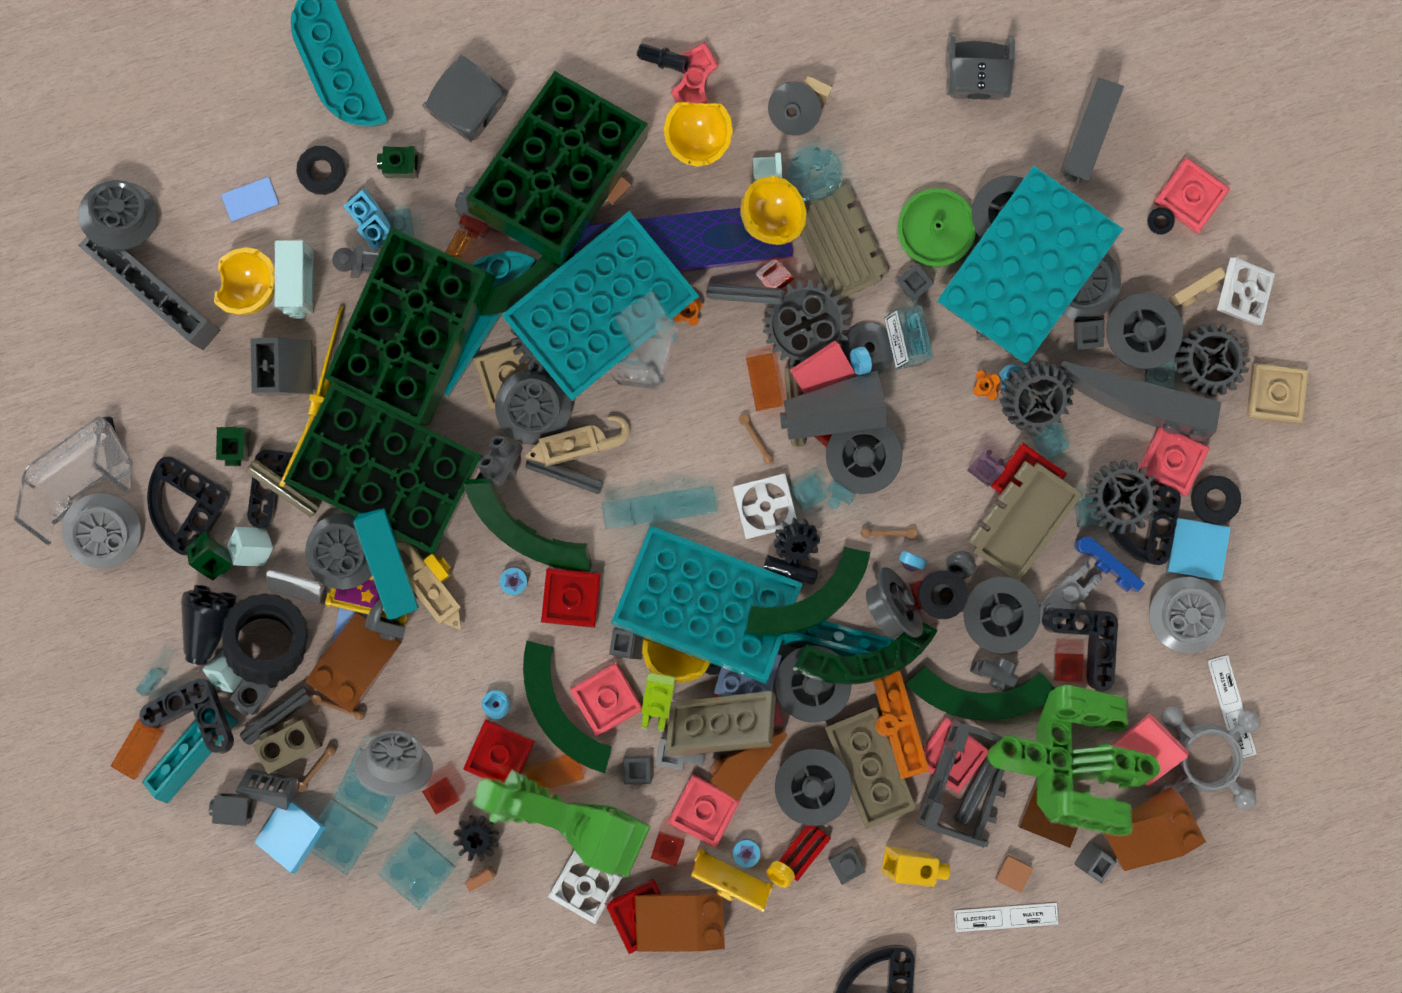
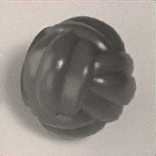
M967 551L953 552L946 560L947 570L957 574L961 579L970 577L976 571L974 557Z

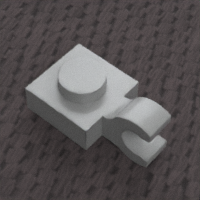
M660 738L656 766L683 770L684 762L703 766L705 753L669 756L666 753L667 739Z

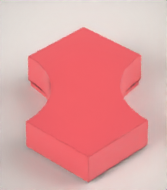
M704 42L682 54L690 57V66L679 85L671 91L676 103L708 104L704 87L707 78L718 68V64Z

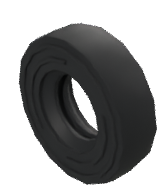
M314 146L300 155L296 174L299 182L306 190L314 194L327 195L335 192L342 185L345 179L346 167L342 157L334 149L327 146ZM324 160L330 164L331 173L327 179L317 180L312 177L311 168L315 162Z
M1221 475L1208 476L1200 480L1191 494V506L1195 514L1203 521L1211 524L1224 523L1231 520L1238 513L1241 505V493L1237 485L1229 478ZM1218 489L1224 493L1226 503L1222 509L1213 510L1207 505L1206 496L1211 490Z
M937 570L928 574L922 580L918 589V601L921 608L929 616L936 619H950L957 616L964 609L967 602L968 590L964 581L957 574L950 571ZM940 584L948 585L953 591L952 601L945 606L936 604L932 598L934 588Z

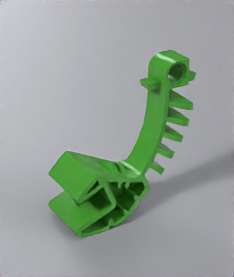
M513 770L510 772L505 783L485 778L484 781L480 780L475 791L478 795L473 804L491 813L489 819L491 822L497 823L501 820L509 822L512 820L516 823H521L526 820L527 823L532 825L539 823L554 828L567 839L584 864L611 876L614 875V872L625 877L629 876L651 827L613 806L584 803L567 804L562 802L561 796L555 793L551 798L549 789L541 786L538 790L537 782L530 779L528 781L527 777L519 775L518 772Z

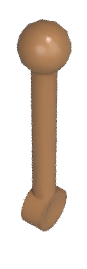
M742 414L739 417L740 424L745 425L763 455V461L766 464L772 463L773 456L766 451L749 423V416Z
M863 528L861 536L863 538L870 536H907L909 539H914L917 536V531L914 528H909L907 531L870 530L869 528Z
M319 694L313 695L311 698L313 705L322 704L353 715L357 720H363L365 717L364 711L348 712L340 705L322 699V696Z
M329 745L326 747L322 758L305 779L299 782L298 792L307 790L308 782L329 756H333L336 753L334 746Z

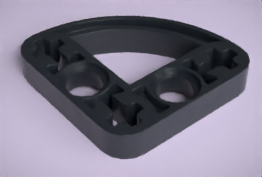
M163 457L157 462L148 484L147 504L152 524L161 539L180 555H187L186 548L182 549L184 544L181 540L182 538L188 539L192 534L191 531H187L188 527L195 532L201 533V535L204 532L210 533L229 501V493L223 486L174 457ZM173 462L172 468L183 474L180 477L170 473L165 475L167 470L164 468V465L172 464ZM191 475H195L199 479V487L194 491H190L186 487V479ZM164 481L197 501L177 534L170 528L162 507ZM205 489L214 493L219 490L221 501L212 504L213 498L202 492ZM200 512L205 513L208 517V523L203 528H198L194 523L195 516ZM193 535L190 543H193L200 536Z
M1115 477L1117 481H1121L1126 487L1127 484L1134 485L1137 483L1134 480ZM1108 482L1103 489V503L1110 498V491L1107 490ZM1160 485L1155 495L1166 496L1168 492L1169 498L1173 499V504H1168L1165 507V502L1154 501V505L1159 509L1157 512L1151 511L1150 513L1154 519L1149 521L1144 549L1133 543L1125 533L1119 534L1117 526L1113 532L1107 531L1113 541L1125 553L1151 565L1165 564L1171 556L1181 497L1175 489ZM1120 493L1121 496L1115 503L1125 501L1126 494ZM1135 500L1137 507H1141L1142 503ZM1114 509L1110 510L1109 513L1116 517ZM1159 519H1165L1169 524V529L1165 534H1159L1155 529V524ZM1153 537L1158 539L1166 538V543L1160 542L1159 551L1163 552V557H1158L1156 561L1155 556L1151 554V549L1157 548L1158 541H1152Z
M888 945L866 952L846 968L836 984L834 993H847L854 980L864 970L885 960H889L886 993H896L893 991L892 985L897 979H903L907 982V989L903 993H913L915 959L912 951L904 945ZM900 952H904L905 956L909 958V961L906 960L903 963L904 972L909 971L908 975L899 972V963L897 960H894L895 957L900 956Z

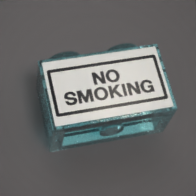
M922 305L896 309L884 317L896 370L921 366L934 358Z

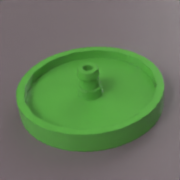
M940 188L924 190L914 195L903 207L897 222L898 240L903 251L916 263L931 268L946 267L959 261L971 248L976 235L972 222V209L969 204L958 194Z

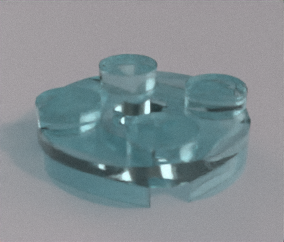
M811 146L800 150L791 159L792 163L787 172L789 183L796 187L803 200L810 202L826 198L841 186V163L834 152L830 150L827 152L819 149V147ZM811 169L822 171L819 177H809Z

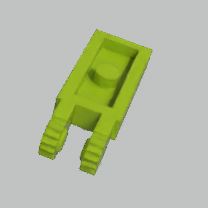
M648 673L641 712L643 714L641 728L647 729L650 723V716L660 717L657 724L658 731L664 732L666 718L669 717L675 677Z

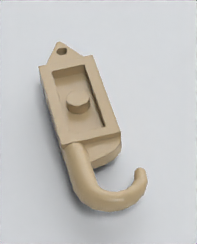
M611 415L608 416V420L616 421L621 425V433L619 435L605 438L603 432L598 427L585 426L538 439V444L525 456V459L543 463L547 467L592 455L599 451L624 444L629 438L630 427L623 417Z
M405 541L396 542L398 549L404 551L412 561L406 572L415 594L438 624L444 623L461 630L459 613L461 606L445 585L436 578L423 561L424 558L411 543ZM454 621H458L457 626H454Z

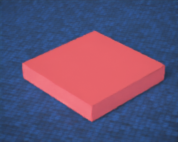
M1186 157L1153 203L1159 207L1169 209L1174 214L1175 219L1197 234L1219 206L1230 188Z
M833 341L790 370L803 394L857 377L836 341Z
M1157 428L1137 472L1141 468L1146 467L1148 470L1144 475L1145 478L1154 475V482L1173 488L1183 496H1188L1210 447L1192 440L1184 434H1168L1163 431V428Z
M617 662L569 689L596 737L642 711L639 699Z
M1151 714L1147 715L1111 744L1114 747L1137 750V752L1152 755L1157 759L1160 765V773L1145 783L1147 787L1189 755V751Z
M947 717L923 747L929 772L932 775L936 769L952 723ZM970 734L968 735L963 752H957L946 783L957 794L960 793L984 761L989 750Z
M692 774L667 823L716 848L741 798L736 802L716 785Z

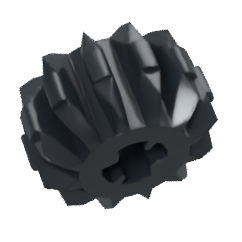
M793 517L792 524L789 525L783 521V529H776L775 535L777 538L773 541L774 547L777 548L778 556L780 558L784 557L788 564L794 559L799 565L803 558L811 561L810 553H818L817 545L820 543L816 527L813 524L809 525L805 518L798 523L797 519Z
M470 815L468 817L469 824L464 820L459 822L462 830L456 829L453 834L461 839L454 841L453 845L455 847L463 846L458 853L460 856H463L466 851L469 852L468 861L472 862L475 854H477L478 860L482 862L485 859L484 853L491 857L494 854L491 847L499 846L500 842L493 839V837L498 836L500 832L499 830L490 831V828L495 823L489 821L485 825L484 815L479 817L478 823L474 815ZM475 832L480 833L479 838L483 839V842L480 840L478 844L473 843L474 838L470 837V834L473 836Z

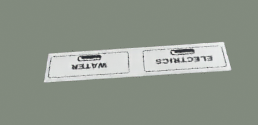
M1226 655L1208 660V665L1228 731H1231L1238 725V718L1244 712L1229 656ZM1246 732L1238 739L1243 758L1256 755L1251 733Z
M1057 903L954 910L956 932L1059 925Z

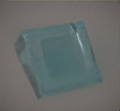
M1093 498L1079 499L1076 503L1077 527L1098 525L1101 517L1092 519L1090 516L1096 511L1095 508H1086L1087 504L1093 503Z

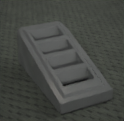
M248 769L238 785L236 793L287 811L299 789V779ZM251 779L256 780L252 787H247ZM261 782L265 783L262 789L258 788ZM270 786L274 787L272 791L268 790Z

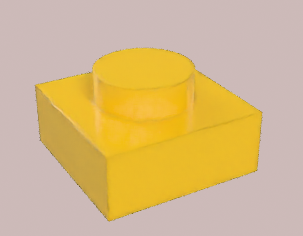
M431 554L423 560L440 582H444L452 576L448 571L451 566L442 555L437 557L436 554Z

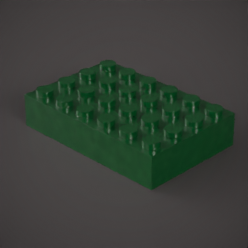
M554 71L466 197L468 212L562 266L646 141L648 123Z
M390 227L324 379L417 424L430 425L496 276Z
M332 383L283 482L355 517L361 513L385 508L394 536L427 552L436 554L466 493L463 484L466 479H473L478 469L477 464L481 457L484 456Z

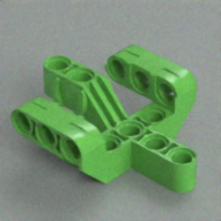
M1071 685L1056 687L1049 693L1036 727L1037 742L1014 736H1006L988 750V760L994 767L1037 777V805L1051 822H1059L1072 827L1075 826L1112 835H1128L1133 832L1132 806L1124 802L1115 801L1113 797L1106 799L1092 796L1090 792L1086 791L1083 793L1073 792V781L1098 779L1099 784L1104 785L1106 782L1119 784L1120 789L1140 787L1160 773V765L1157 759L1152 755L1137 752V750L1114 747L1111 744H1100L1097 748L1072 750V723L1120 732L1127 730L1129 719L1127 699Z

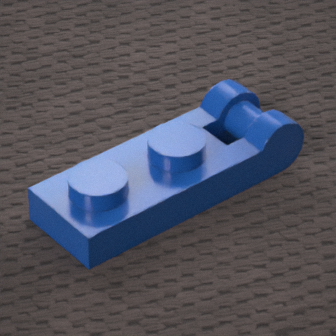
M1081 537L1075 541V550L1079 553H1088L1096 560L1094 565L1103 573L1108 574L1110 572L1117 578L1115 583L1124 591L1139 592L1145 585L1141 579L1094 539Z

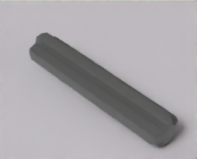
M710 283L707 285L706 297L714 300L781 305L784 302L785 292L777 288Z
M528 459L526 461L525 467L529 470L596 494H600L604 482L600 479L559 464L545 467L543 463Z
M305 687L297 689L240 733L243 742L248 745L253 744L259 739L258 736L274 728L311 700L310 692Z
M988 756L984 759L955 815V819L965 825L970 823L998 769L990 764Z

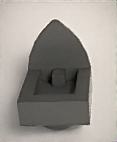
M379 599L370 610L364 627L378 632L379 637L394 641L395 637L403 639L406 629L404 624L381 618L383 605L381 599Z

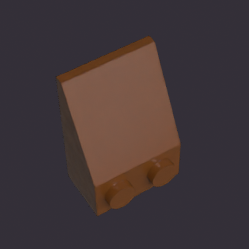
M358 612L352 617L305 680L307 684L348 712H353L358 708L402 643L396 638L394 641L381 638L378 632L364 627L367 618Z
M782 727L773 731L772 746L732 750L726 753L723 758L718 756L709 768L711 773L710 781L737 802L788 736L786 731Z
M1172 787L1167 788L1132 809V833L1128 835L1103 833L1124 871L1182 857L1206 843L1186 801Z
M715 888L635 895L637 951L699 952L725 949L723 897L717 894L718 890Z

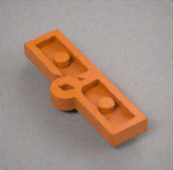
M899 671L889 677L874 681V688L882 712V716L876 720V730L881 736L889 737L900 778L904 779L929 772L901 672Z

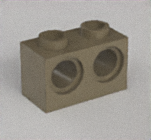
M298 716L283 723L285 729L275 733L274 729H271L258 736L260 742L254 744L253 747L267 774L322 747L308 718L299 720ZM295 730L303 732L305 739L302 744L294 741L293 733ZM271 742L276 743L280 748L278 757L272 756L269 752Z

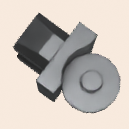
M355 244L353 251L348 248L336 250L332 257V263L338 271L348 272L351 270L350 277L358 278L360 273H371L378 253L364 252V245Z
M493 436L489 443L492 452L489 456L485 455L479 460L477 466L480 472L476 479L492 478L494 485L501 487L505 479L513 480L515 478L516 470L513 468V465L523 448L520 443L509 442L506 437Z

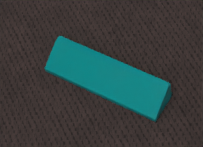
M385 508L359 514L354 520V526L387 619H395L417 610L419 606Z
M824 621L802 632L784 634L781 644L798 649L805 647L806 644L809 646H821L834 651L840 656L848 657L880 650L891 644L894 639Z
M222 706L232 730L238 723V720ZM209 709L205 713V721L208 724L212 723L216 718V712L214 709ZM196 720L142 781L156 800L164 803L170 802L212 753L205 745ZM218 736V741L215 742V745H219L224 737Z

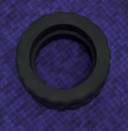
M261 593L260 595L248 596V598L239 601L229 611L228 617L223 624L222 648L228 667L233 670L234 674L243 678L244 681L253 682L257 685H270L287 679L288 676L297 671L298 666L301 665L304 659V653H306L308 629L306 628L305 617L302 616L301 610L292 604V601L276 594ZM263 618L273 619L282 623L291 633L292 641L289 650L281 657L268 661L256 660L247 656L240 649L238 643L239 632L246 624Z

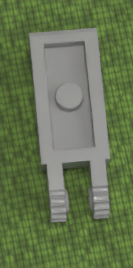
M1087 561L1080 565L1071 575H1067L1039 603L1041 625L1045 611L1050 608L1075 609L1089 595L1088 592L1102 580L1103 577L1098 573L1092 576L1083 587L1076 582L1077 579L1089 570L1091 565ZM1053 618V623H1061L1064 618Z

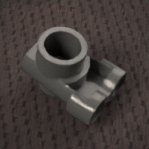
M996 657L994 663L986 659L979 660L976 658L970 667V672L991 679L989 684L1005 690L1006 686L1014 687L1018 676L1014 674L1017 665L1003 658Z

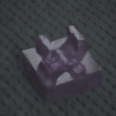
M991 449L986 452L983 451L967 469L968 472L987 487L1005 469L1002 466L1004 463L1002 458L997 462L990 456L993 452Z

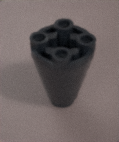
M194 585L193 590L183 593L181 599L183 650L187 662L195 665L207 664L208 659L211 658L222 638L223 624L228 617L229 611L237 605L236 595L228 592H212L209 587L204 585Z

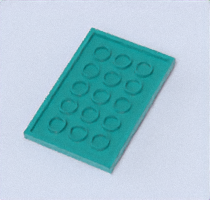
M1033 165L936 302L1026 365L1124 229Z
M628 211L501 316L569 399L573 401L694 302L699 295L631 212Z
M650 525L611 620V625L766 684L784 634L780 636L745 634L750 606L778 607L796 603L803 583Z

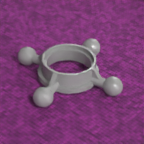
M1169 706L1165 708L1161 715L1162 722L1167 727L1175 728L1181 734L1178 742L1185 749L1189 750L1192 743L1204 735H1218L1230 746L1232 764L1227 774L1221 779L1214 782H1203L1192 775L1186 758L1175 766L1179 777L1172 783L1162 784L1158 788L1157 794L1169 787H1172L1179 794V791L1186 785L1203 792H1215L1227 787L1234 794V803L1238 808L1242 810L1251 809L1256 803L1254 792L1248 788H1242L1236 781L1243 766V754L1238 739L1246 732L1253 733L1258 730L1261 723L1259 716L1252 711L1243 712L1238 718V725L1231 731L1210 723L1199 724L1189 728L1183 721V712L1178 707Z

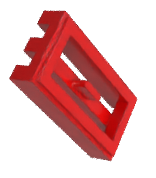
M805 825L778 860V862L785 864L786 860L810 830L814 831V834L788 865L794 872V880L797 882L831 840V837L817 826ZM818 837L823 838L797 872H795L793 869Z

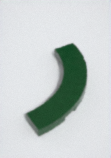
M570 253L563 264L571 259L574 254ZM542 255L521 276L505 284L491 287L479 316L486 317L505 313L561 266Z
M492 478L465 480L463 485L473 509L487 528L510 548L530 559L549 566L575 571H591L592 562L587 543L566 542L554 538L549 540L536 534L537 531L509 514L506 510L507 506L500 498Z
M844 547L839 564L832 577L821 589L804 600L778 607L751 605L745 634L780 636L781 634L802 632L824 622L838 612L856 591L868 566L871 552Z
M923 622V633L919 637H912L904 631L891 644L880 650L848 657L827 653L806 644L793 670L818 681L833 684L850 685L874 682L889 677L911 664L930 644L938 630Z
M526 640L523 660L524 686L530 708L539 726L553 744L568 757L592 770L606 773L612 747L591 739L575 727L563 712L556 698L551 679L553 647Z
M923 666L904 683L917 696L935 708L954 716L980 721L1008 719L1028 713L1045 704L1049 693L1055 689L1044 675L1039 672L1028 681L1009 690L994 693L972 692L946 683L933 674L926 666Z

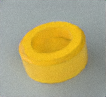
M778 861L772 862L767 870L768 878L779 887L787 888L795 879V874L791 868Z

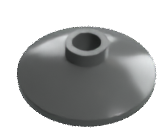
M796 81L786 82L777 87L770 96L768 113L774 126L781 132L795 136L803 135L817 125L821 116V102L817 93L810 86ZM794 107L797 110V115H791L788 112V108Z
M865 322L854 326L845 335L848 340L842 342V351L849 363L851 350L865 347L868 343L874 346V352L869 353L872 363L870 372L878 371L880 374L893 362L894 357L888 332L883 326L877 323Z

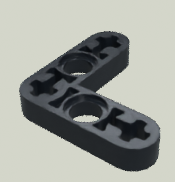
M262 450L258 452L254 460L260 463L262 459H266L267 454H270V459L281 461L280 455H284L281 462L282 472H278L280 466L269 465L268 467L278 476L284 475L288 461L293 455V452ZM252 477L247 513L248 520L254 527L265 528L273 522L277 494L271 490L268 496H261L257 491V487L261 482ZM255 500H270V505L264 504L263 513L267 514L268 517L267 519H262V522L259 523V519L254 518L255 512H260L261 504H255Z
M1050 608L1045 611L1042 617V625L1048 632L1089 635L1087 683L1092 689L1102 691L1110 689L1115 680L1118 632L1116 616L1111 612ZM1081 614L1085 619V624L1079 630L1075 625V620ZM1053 618L1066 619V624L1053 623ZM1101 621H1107V626H1101ZM1099 635H1107V639L1099 638ZM1104 643L1107 652L1103 658H1100L1097 649L1100 644ZM1097 663H1105V666H1097ZM1104 675V679L1097 681V676Z
M194 679L147 703L140 710L139 717L141 723L151 728L163 727L193 711L209 751L224 754L233 747L234 737L216 689L208 680ZM199 686L205 687V690L202 692L203 697L197 695L190 697L188 695L198 693L200 691ZM180 696L183 699V705L181 709L174 711L172 701L175 697ZM209 709H214L216 718L212 723L208 724L205 721V713ZM153 711H166V713L161 712L155 716V721L150 720V717L153 715ZM218 736L224 737V740L221 741V746L215 745V742L218 741Z

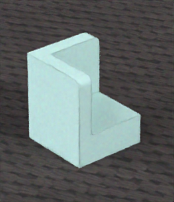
M775 153V157L753 158L754 182L764 177L777 176L782 178L781 153Z
M235 527L227 548L233 565L264 566L273 550V545L265 528Z
M223 649L202 669L216 690L233 693L243 681V678L234 674L233 670L228 667L226 658L223 655Z

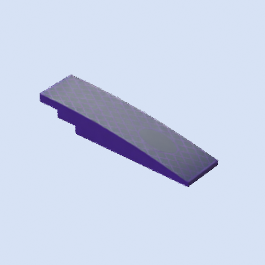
M740 208L636 219L680 273L793 257L791 242L774 245L762 242L751 236L744 227ZM615 222L588 226L573 248L574 255Z

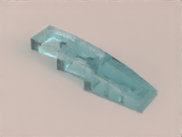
M713 486L601 503L605 529L717 513Z

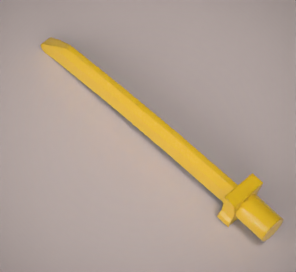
M341 305L335 319L316 395L310 394L309 402L311 403L308 415L316 416L324 400V397H321L325 383L324 377L329 367L344 306Z
M325 379L321 397L325 398L333 382ZM309 416L306 426L301 434V437L297 443V446L293 452V455L279 484V486L283 487L285 484V482L283 481L315 418L314 416Z

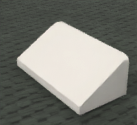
M269 570L266 575L270 591L317 604L322 600L326 586L323 583L276 570Z

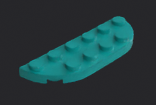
M297 0L291 13V32L311 82L323 105L335 117L354 126L376 127L389 123L336 0Z
M504 251L483 256L472 263V265L495 275L496 278L492 285L494 287L521 276L537 261L522 253ZM502 314L486 317L478 316L444 392L446 396H450Z

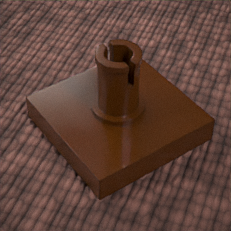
M1036 778L1018 827L1070 848L1078 827H1072L1059 822L1053 823L1047 818L1037 805Z

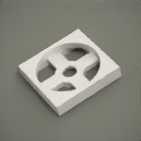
M1230 258L1217 310L1253 325H1262L1275 273L1240 258ZM1247 268L1248 272L1245 282L1237 281L1239 270ZM1257 278L1260 284V290L1258 289V286L1256 284ZM1246 287H1249L1251 290L1248 297L1245 295ZM1234 292L1239 294L1241 299L1238 309L1233 308L1231 305ZM1257 301L1256 307L1249 313L1251 302Z
M785 473L732 487L746 539L776 532V529H783L782 524L778 526L775 524L773 514L776 509L788 507V515L784 520L788 525L792 524L793 517L797 519ZM771 483L778 486L784 491L785 496L772 499L768 496L765 484ZM755 487L758 499L755 504L743 507L744 495L750 488ZM763 501H767L771 505L770 510L767 512H763L760 509V504ZM758 514L763 518L765 529L760 530L753 527L747 522L746 517Z
M574 850L548 898L596 924L606 907L605 903L609 901L623 876L614 872L613 876L606 874L609 880V890L605 892L597 887L595 882L600 871L590 867L586 875L581 877L569 871L572 866L583 862ZM563 881L572 885L576 892L570 902L567 901L563 894ZM584 881L589 882L591 885L590 890L587 892L580 889V884ZM592 897L601 902L595 908L580 909L585 898Z

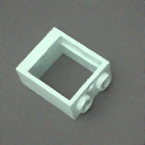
M275 241V307L283 311V314L289 315V318L300 319L306 318V314H314V249L304 241Z

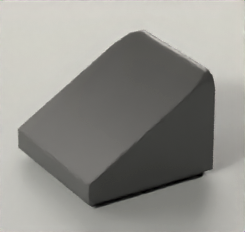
M613 628L609 655L641 660L643 657V639L645 637L624 629Z
M1088 843L1074 864L1102 884L1117 861L1092 843Z

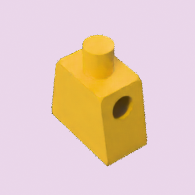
M885 846L881 873L895 883L935 887L937 879H949L950 864L940 863L938 858L927 852Z

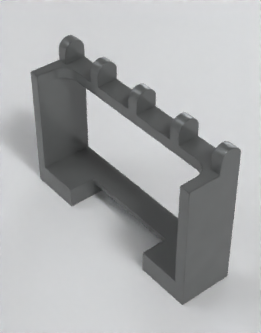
M953 719L917 823L924 828L984 848L989 843V841L982 838L986 823L988 821L995 824L997 818L989 815L995 797L997 795L1005 798L1006 792L998 790L1005 770L997 769L992 778L973 835L938 824L944 806L940 803L957 752H963L970 732L995 741H999L1004 737Z

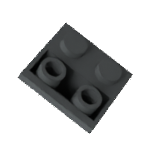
M279 337L250 338L251 386L253 394L258 396L313 394L312 340Z

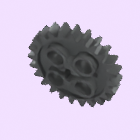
M798 280L797 289H793L790 284H787L788 292L785 294L783 304H773V308H765V311L771 314L770 318L762 319V322L770 324V327L764 329L763 333L771 334L772 336L766 343L776 344L772 350L773 353L779 350L783 352L780 357L781 361L787 356L791 357V366L796 360H800V363L805 361L833 341L838 343L839 340H848L842 334V331L850 329V326L843 324V321L849 319L850 315H842L841 313L847 305L838 306L837 302L841 296L837 295L832 298L830 295L833 288L831 287L826 292L822 291V282L818 284L817 288H813L812 280L808 281L807 287H803L801 281ZM812 298L817 299L821 305L820 311L815 314H811L805 309V303ZM785 310H791L796 314V321L792 325H785L781 322L780 316ZM825 312L829 314L827 318L813 323L809 332L803 328L788 336L784 335L786 330L800 325L802 317L811 320ZM822 323H827L832 328L831 336L826 339L820 338L816 332L818 325ZM799 334L805 336L808 342L806 348L796 350L791 343L794 336Z

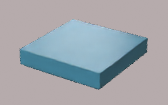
M1178 518L1166 572L1222 581L1231 527Z
M292 800L287 811L278 807L275 809L254 843L290 873L296 874L326 827Z

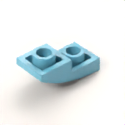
M365 188L343 207L360 226L357 231L375 251L384 243L391 225L377 202Z

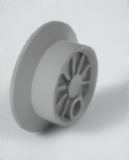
M95 493L80 498L68 509L62 522V539L66 549L78 562L92 568L104 569L122 564L135 552L141 537V524L132 506L122 498L107 493Z
M1181 577L1165 583L1155 593L1150 604L1149 621L1154 635L1164 646L1176 652L1196 653L1210 647L1219 638L1225 625L1226 611L1221 596L1209 583L1198 578Z
M389 731L375 736L368 743V746L361 751L355 762V774L359 782L368 790L385 796H402L416 792L427 784L433 772L431 757L422 748L419 740L408 733L400 731Z

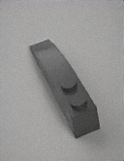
M87 237L79 244L80 248L191 344L204 351L221 331V329L129 251L102 248Z
M1062 361L1058 367L1071 380L1072 387L1100 404L1129 418L1154 427L1163 428V431L1168 434L1181 433L1189 435V438L1195 441L1208 440L1216 433L1222 402Z

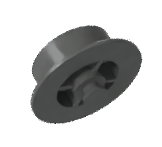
M1018 176L997 177L986 183L979 190L972 205V222L980 238L983 237L1024 178Z
M111 180L93 187L86 193L79 206L78 219L86 237L96 245L110 250H127L139 246L151 236L157 223V209L152 197L140 186L127 181Z
M1106 253L1062 314L1064 317L1079 321L1091 320L1103 315L1113 306L1120 292L1121 277L1115 261L1108 253Z
M1138 293L1123 299L1112 310L1107 322V340L1115 356L1123 363L1138 369L1156 368L1168 362L1178 351L1183 338V324L1178 311L1168 300L1156 294Z
M526 369L511 375L501 385L495 400V413L499 425L509 437L520 443L537 445L538 439L559 434L564 430L571 414V400L547 371L543 370V373L540 375L538 374V369H532L531 371Z
M888 426L832 434L828 442L826 463L831 476L841 487L853 493L871 494L884 489L896 478L902 464V448L898 437Z
M339 513L324 518L312 529L306 542L305 555L310 571L317 580L334 589L358 587L372 576L354 526L356 517L351 514Z
M887 567L880 569L878 572V583L866 590L867 604L874 620L882 631L890 637H895L904 631L912 637L921 636L923 633V621L914 595L892 569Z
M993 577L978 584L967 597L964 607L965 612H963L964 624L972 640L983 649L994 653H1010L1023 648L1032 640L1040 623V608L1034 593L1024 583L1010 577Z
M811 646L813 648H816L827 653L836 654L834 651L825 647ZM801 647L791 652L781 662L775 677L776 695L781 706L794 718L811 723L823 722L836 716L845 707L851 694L852 684H833L818 681L794 671L793 668L804 647Z
M815 748L798 751L789 756L777 772L775 779L777 802L789 818L800 824L819 826L829 823L845 810L850 800L852 786L849 772L843 762L828 751Z

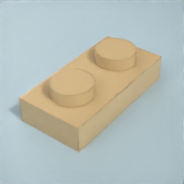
M1220 267L1171 296L1168 300L1174 307L1182 304L1185 308L1198 300L1196 294L1203 290L1208 294L1220 287L1219 280L1223 279L1226 275Z

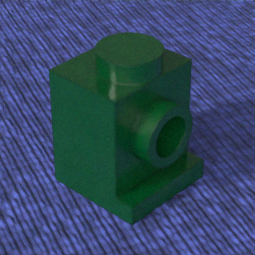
M383 146L382 153L377 154V169L382 170L385 178L418 179V151L415 146ZM393 157H400L398 164H392L391 160Z
M217 427L216 460L225 461V466L234 467L241 466L242 461H249L250 429L245 427ZM234 443H238V451L234 453L231 450V446Z
M204 532L186 548L189 566L212 581L221 574L226 573L230 566L233 565L228 549L210 538V534Z

